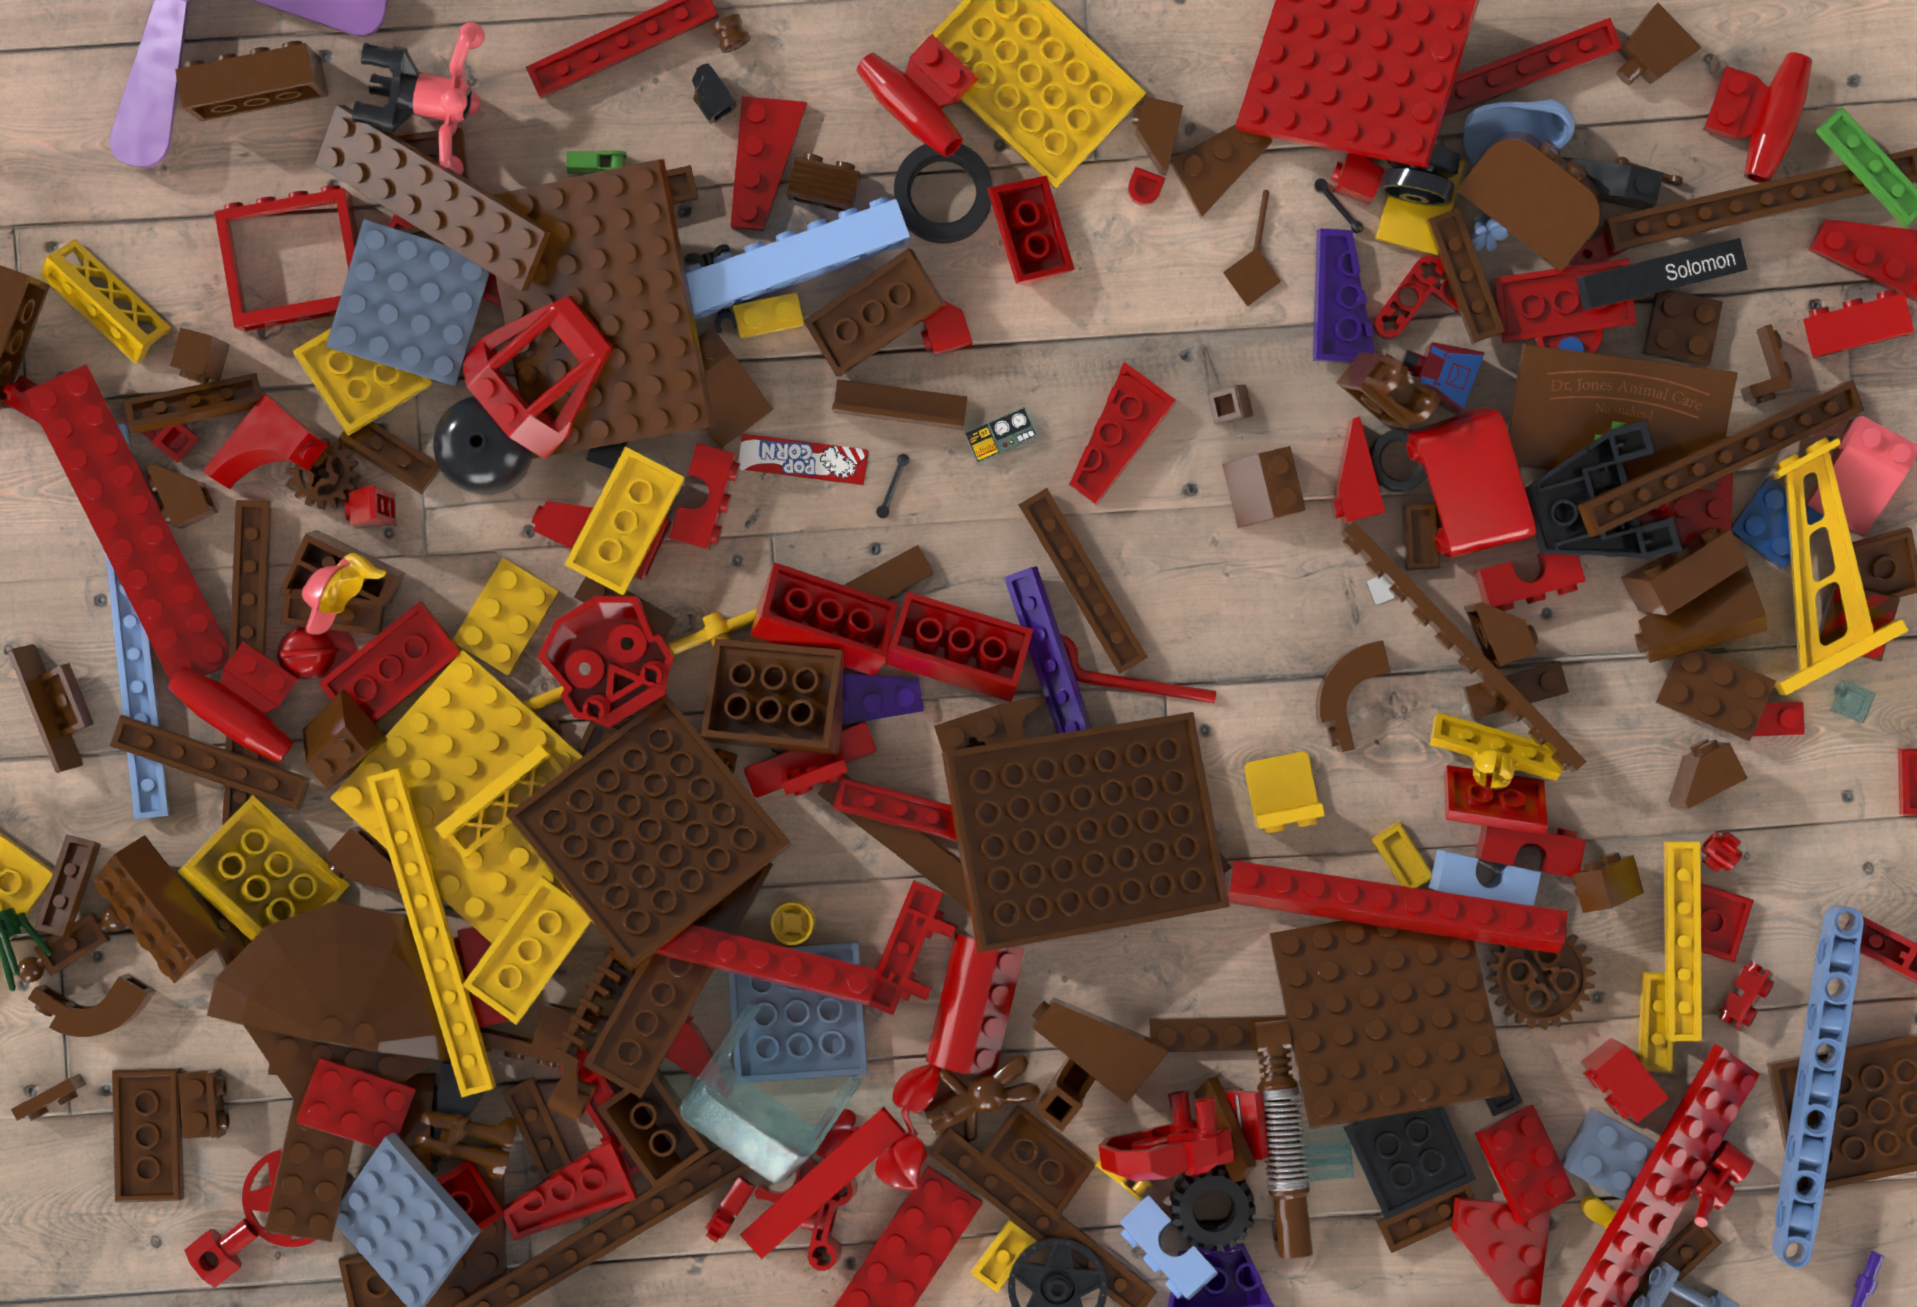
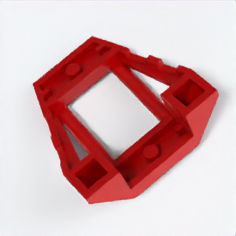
M567 296L484 336L464 356L462 364L466 386L509 438L546 459L569 437L574 427L572 424L578 412L582 411L587 401L585 399L592 383L597 381L613 345L572 296ZM550 326L580 363L532 404L528 405L499 369ZM519 334L499 352L496 350V347ZM579 381L556 420H554L549 412L542 413Z

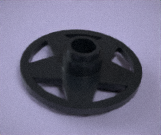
M1049 1237L1034 1242L1019 1254L1009 1274L1008 1293L1012 1307H1021L1016 1296V1279L1033 1292L1026 1307H1083L1081 1297L1100 1288V1293L1094 1307H1104L1106 1301L1107 1278L1101 1261L1090 1248L1074 1239ZM1052 1246L1045 1265L1024 1262L1035 1251ZM1071 1247L1087 1256L1096 1269L1074 1268Z

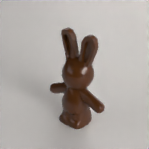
M1023 1055L1013 1057L994 1074L977 1077L968 1088L950 1071L946 1069L939 1072L940 1081L951 1091L933 1098L931 1103L924 1109L934 1134L938 1135L950 1126L964 1120V1136L968 1141H974L977 1138V1111L992 1113L999 1110L1004 1104L1025 1103L1037 1099L1040 1095V1088L1035 1083L1027 1082L1004 1087L1025 1072L1028 1066L1026 1057Z

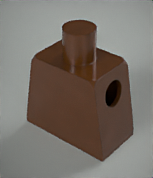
M1657 3L1644 16L1619 51L1627 62L1616 73L1620 80L1628 86L1640 76L1647 83L1652 84L1688 60L1701 46Z

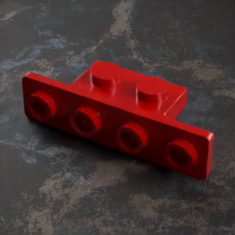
M862 721L842 729L838 755L788 750L745 767L744 774L755 798L765 796L782 788L786 796L792 793L798 796L813 789L812 785L822 781L829 784L844 777L843 773L848 772L847 763L872 754L877 749L867 723Z

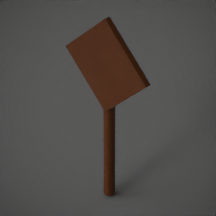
M1264 190L1262 195L1253 251L1223 272L1246 306L1281 282L1260 253L1269 199L1268 190Z

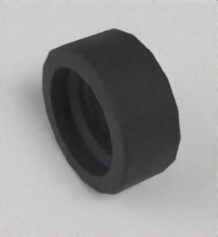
M1398 428L1387 431L1374 441L1369 450L1378 485L1389 491L1403 492L1413 489L1427 478L1425 467L1420 464L1411 477L1403 480L1394 479L1387 475L1381 464V456L1385 447L1395 441L1409 442L1407 432L1413 431L1412 429Z

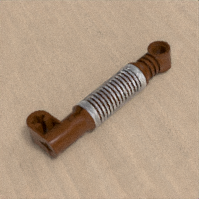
M1288 1020L1254 1023V1040L1257 1056H1262V1059L1258 1060L1259 1065H1263V1068H1259V1072L1264 1073V1076L1260 1077L1257 1090L1263 1092L1267 1141H1269L1268 1147L1270 1149L1268 1151L1270 1156L1265 1161V1164H1267L1265 1169L1268 1170L1266 1175L1269 1177L1267 1179L1269 1195L1274 1198L1276 1219L1272 1220L1275 1251L1280 1258L1308 1257L1313 1255L1306 1197L1310 1192V1181L1307 1176L1309 1173L1304 1172V1170L1308 1169V1166H1303L1308 1161L1302 1160L1307 1155L1302 1154V1152L1306 1151V1148H1301L1306 1143L1300 1142V1140L1305 1138L1300 1136L1305 1131L1299 1130V1128L1304 1126L1299 1124L1303 1119L1298 1118L1303 1113L1297 1112V1110L1302 1108L1297 1106L1301 1101L1291 1100L1299 1098L1301 1095L1299 1093L1298 1081L1294 1079L1292 1073H1289L1290 1070H1293L1292 1065H1288V1062H1291L1292 1059L1287 1057V1054H1290L1292 1051Z

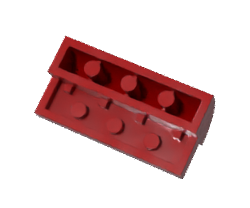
M955 933L926 1062L940 1068L968 1075L970 1073L992 1075L996 1072L1024 948L1015 946L1008 949L977 953L974 936Z

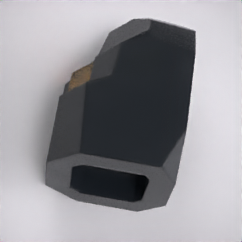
M709 63L702 64L696 68L692 78V83L695 87L693 100L707 121L712 124L732 112L737 104Z

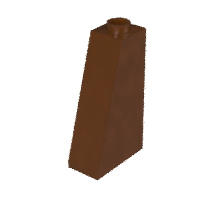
M1746 565L1668 616L1650 613L1638 621L1639 633L1634 634L1639 653L1646 652L1649 663L1767 631V615L1749 567Z
M1055 997L1049 1003L1043 1001L1032 1014V1017L1035 1018L1033 1022L1034 1030L1125 1104L1128 1103L1169 1053L1167 1046L1157 1040Z

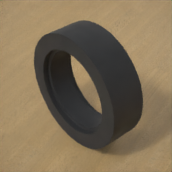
M923 144L913 150L901 163L895 177L894 198L897 199L906 227L912 233L929 242L947 244L969 237L982 226L992 204L988 188L993 187L985 162L971 148L961 144L960 148L953 155L944 157L926 144ZM935 162H952L961 166L970 174L975 184L976 197L973 206L965 216L954 222L937 223L926 219L917 211L911 199V188L915 177L923 168Z

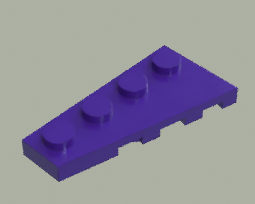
M1324 228L1317 230L1313 361L1352 363L1360 352L1371 354L1375 352L1372 339L1374 333L1372 324L1368 320L1365 305L1367 299L1365 290H1362L1359 276L1361 271L1352 230Z
M843 673V725L924 711L919 679Z

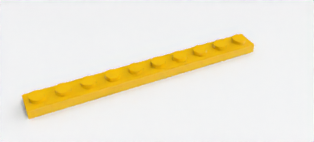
M402 767L367 777L369 788L461 1097L494 1089L496 1087L495 1079L468 989L462 986L465 982Z

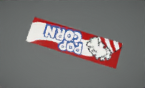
M742 434L738 463H741L740 470L864 485L868 450Z

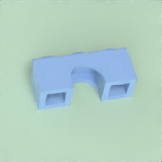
M1437 849L1429 888L1439 892L1534 906L1541 872L1499 864L1496 878L1487 885H1481L1476 878L1477 858Z
M1149 1195L1119 1222L1125 1228L1121 1235L1133 1248L1137 1244L1142 1247L1147 1253L1143 1260L1155 1273L1160 1269L1169 1278L1165 1285L1178 1299L1184 1295L1190 1300L1218 1274L1194 1246L1185 1254L1177 1257L1164 1253L1161 1247V1237L1173 1222Z

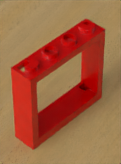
M328 185L322 187L321 192L308 194V191H295L289 193V198L276 200V197L273 196L261 197L256 199V204L244 206L242 202H234L223 205V210L214 211L234 328L241 332L336 315L341 296L246 312L230 222L337 203L349 271L359 236L352 196L345 188L340 189V185Z

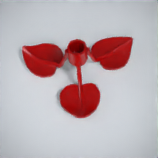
M928 1064L914 1068L900 1077L894 1087L892 1100L897 1107L902 1108L901 1114L908 1132L897 1139L876 1160V1176L889 1186L909 1190H917L919 1187V1175L922 1164L927 1158V1150L924 1143L917 1137L918 1132L912 1125L909 1111L920 1113L931 1103L939 1085L940 1067ZM837 1109L828 1113L815 1126L809 1140V1148L818 1157L825 1159L860 1128L854 1126L856 1114L849 1109Z

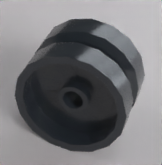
M1435 144L1427 168L1386 160L1392 168L1382 172L1379 189L1387 196L1405 202L1427 206L1448 205L1451 203L1455 187L1448 178L1458 174L1461 156L1450 148Z

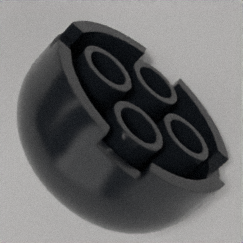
M475 396L462 399L452 405L442 415L436 426L433 438L435 460L443 475L460 489L479 495H495L513 488L527 474V470L532 462V451L509 438ZM477 436H481L483 443L480 447L475 448Z

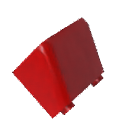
M1479 407L1407 432L1409 442H1406L1408 455L1412 461L1417 460L1420 465L1425 467L1442 527L1438 528V535L1434 537L1435 545L1441 555L1443 554L1445 558L1450 559L1523 540L1536 534L1534 518L1508 430L1498 410Z

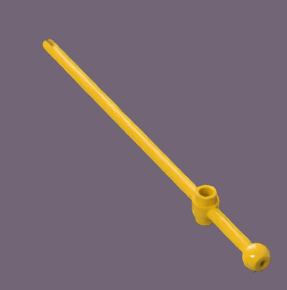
M757 608L728 620H723L721 612L707 615L702 618L705 625L703 630L668 644L674 654L705 642H711L714 648L715 638L731 640L729 634L733 631L753 624ZM560 686L523 702L531 710L535 711L562 700L560 695L564 688Z

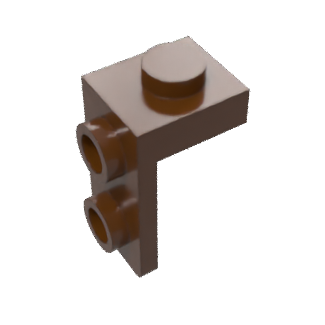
M1772 324L1757 329V335L1771 379L1740 389L1744 402L1755 399L1756 404H1761L1776 399L1775 392L1791 387V369L1786 361L1783 362L1780 352L1782 340L1778 331L1773 330Z

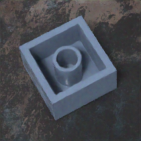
M1590 1106L1562 1158L1561 1164L1569 1172L1624 1200L1654 1149L1656 1142Z

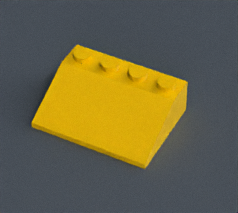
M254 795L177 871V874L251 941L265 925L273 922L276 923L298 913L336 901L350 886L344 878L341 879L336 876L318 854Z

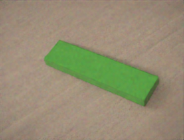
M1843 107L1837 109L1815 132L1901 226L1905 228L1917 218V187Z

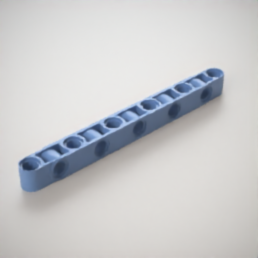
M1843 905L1830 907L1825 912L1776 1207V1225L1772 1244L1773 1252L1778 1259L1793 1268H1801L1807 1265L1812 1256L1814 1238L1821 1211L1860 961V944L1864 925L1863 917L1857 909ZM1846 912L1849 917V923L1846 928L1841 930L1838 926V918L1842 913ZM1836 978L1839 982L1838 991L1830 995L1827 988L1828 983ZM1826 1044L1829 1048V1053L1825 1059L1819 1060L1817 1051L1820 1046ZM1817 1110V1122L1812 1126H1808V1114ZM1807 1176V1187L1803 1191H1797L1796 1184L1798 1180ZM1792 1243H1797V1253L1794 1256L1787 1257V1247Z

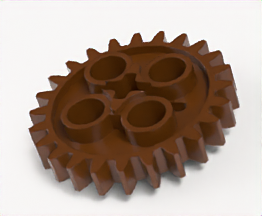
M1572 934L1565 938V944L1558 954L1552 953L1551 957L1546 961L1539 959L1538 950L1501 945L1503 947L1502 951L1491 950V953L1497 957V961L1488 962L1487 966L1494 969L1495 974L1486 976V979L1496 984L1488 992L1500 995L1494 1004L1498 1007L1507 1005L1503 1012L1507 1017L1516 1012L1514 1022L1519 1025L1527 1018V1027L1531 1029L1539 1021L1540 1027L1547 1030L1549 1020L1556 1027H1561L1560 1017L1562 1016L1572 1021L1573 1018L1570 1013L1572 1009L1583 1012L1582 1007L1578 1003L1580 999L1590 1001L1589 996L1584 993L1585 989L1595 988V985L1587 982V977L1595 975L1596 972L1586 969V965L1591 963L1593 958L1589 956L1582 957L1581 955L1585 952L1587 946L1584 944L1575 946L1578 936ZM1525 950L1530 953L1536 967L1547 971L1543 974V977L1557 994V1000L1552 999L1544 983L1534 980L1538 974L1524 957L1523 952ZM1517 962H1522L1525 967L1524 975L1519 979H1513L1510 974L1511 967ZM1562 972H1568L1570 975V983L1565 988H1559L1556 983L1558 975ZM1535 990H1541L1543 994L1542 1002L1538 1006L1532 1007L1529 1003L1530 994Z

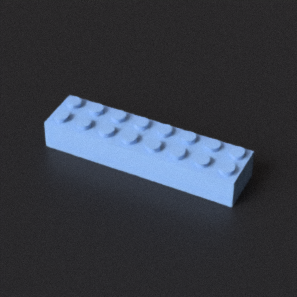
M888 196L870 202V208L858 212L857 208H851L839 213L838 220L827 223L825 219H820L806 225L807 231L795 234L794 230L786 231L775 236L777 241L768 245H764L763 241H759L744 247L745 253L737 256H732L731 252L713 258L714 264L701 267L700 263L686 267L685 271L695 320L717 313L722 308H731L734 305L748 302L910 244V236L897 199L889 201Z

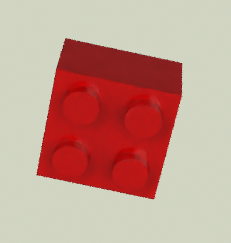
M1613 1038L1607 1040L1581 1061L1582 1065L1586 1068V1071L1583 1073L1585 1078L1595 1089L1598 1088L1603 1094H1607V1097L1604 1098L1605 1103L1616 1115L1619 1114L1624 1120L1628 1117L1639 1123L1669 1098L1628 1046Z

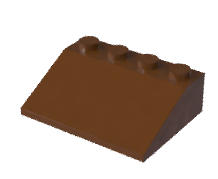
M715 638L701 736L712 743L838 755L843 725L844 651Z

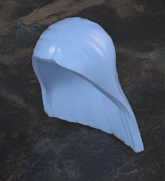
M1553 99L1536 102H1495L1478 107L1467 115L1464 121L1465 125L1463 126L1462 145L1471 167L1493 140L1508 132H1526L1535 136L1541 142L1548 139L1561 149L1571 140L1574 134L1575 121L1572 112L1563 103Z

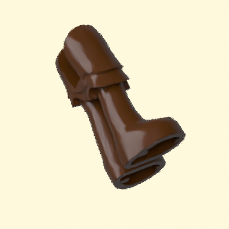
M425 1112L422 1114L420 1122L436 1128L441 1127L442 1131L440 1139L433 1136L417 1135L415 1145L419 1149L444 1158L451 1156L478 1163L486 1167L489 1177L497 1180L502 1179L509 1159L508 1151L479 1147L459 1141L467 1136L511 1149L517 1126L516 1118L504 1117L497 1125L470 1121L472 1116H463V1114L454 1115L442 1112Z

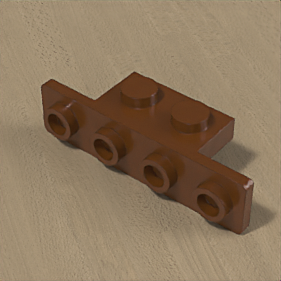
M34 644L9 650L8 655L55 772L60 773L82 766L83 762L72 734L93 725L94 722L70 663L59 665L46 672L37 647Z

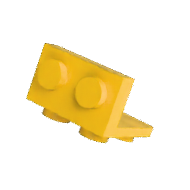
M1300 751L1250 761L1244 765L1256 828H1265L1266 834L1284 831V824L1297 822L1298 827L1318 824L1317 818L1325 816L1323 804L1318 802L1310 759L1306 752Z

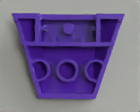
M1244 1243L1237 1244L1232 1248L1230 1245L1224 1246V1251L1218 1252L1216 1248H1210V1251L1202 1250V1248L1197 1249L1218 1274L1190 1300L1184 1295L1178 1299L1171 1291L1168 1307H1275ZM1188 1250L1178 1251L1177 1256L1185 1254Z

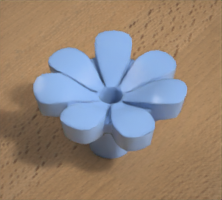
M1482 214L1475 218V232L1470 235L1475 251H1480L1484 245H1486L1488 251H1493L1498 246L1496 240L1502 241L1506 239L1508 230L1493 218L1488 220L1487 216Z

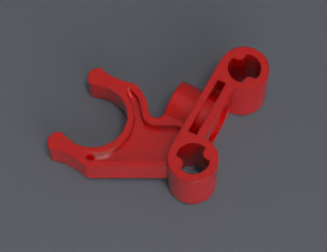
M772 1139L767 1143V1151L770 1153H782L788 1156L796 1168V1179L789 1189L774 1191L765 1185L756 1189L755 1197L757 1199H764L775 1203L816 1167L818 1163L799 1145L783 1143L777 1139ZM855 1178L846 1185L848 1192L842 1196L835 1194L800 1225V1228L813 1231L807 1259L809 1264L818 1271L829 1270L838 1262L842 1255L840 1243L837 1239L831 1237L838 1206L846 1205L857 1193L858 1184ZM819 1246L827 1247V1254L832 1255L831 1260L826 1261L822 1259V1253L818 1252Z

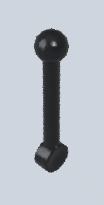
M1317 179L1314 183L1315 191L1322 192L1349 222L1353 233H1361L1364 228L1363 224L1360 221H1355L1328 190L1325 179Z
M902 453L897 457L898 465L883 504L876 510V514L880 518H886L889 515L888 506L904 466L908 465L910 461L907 454Z

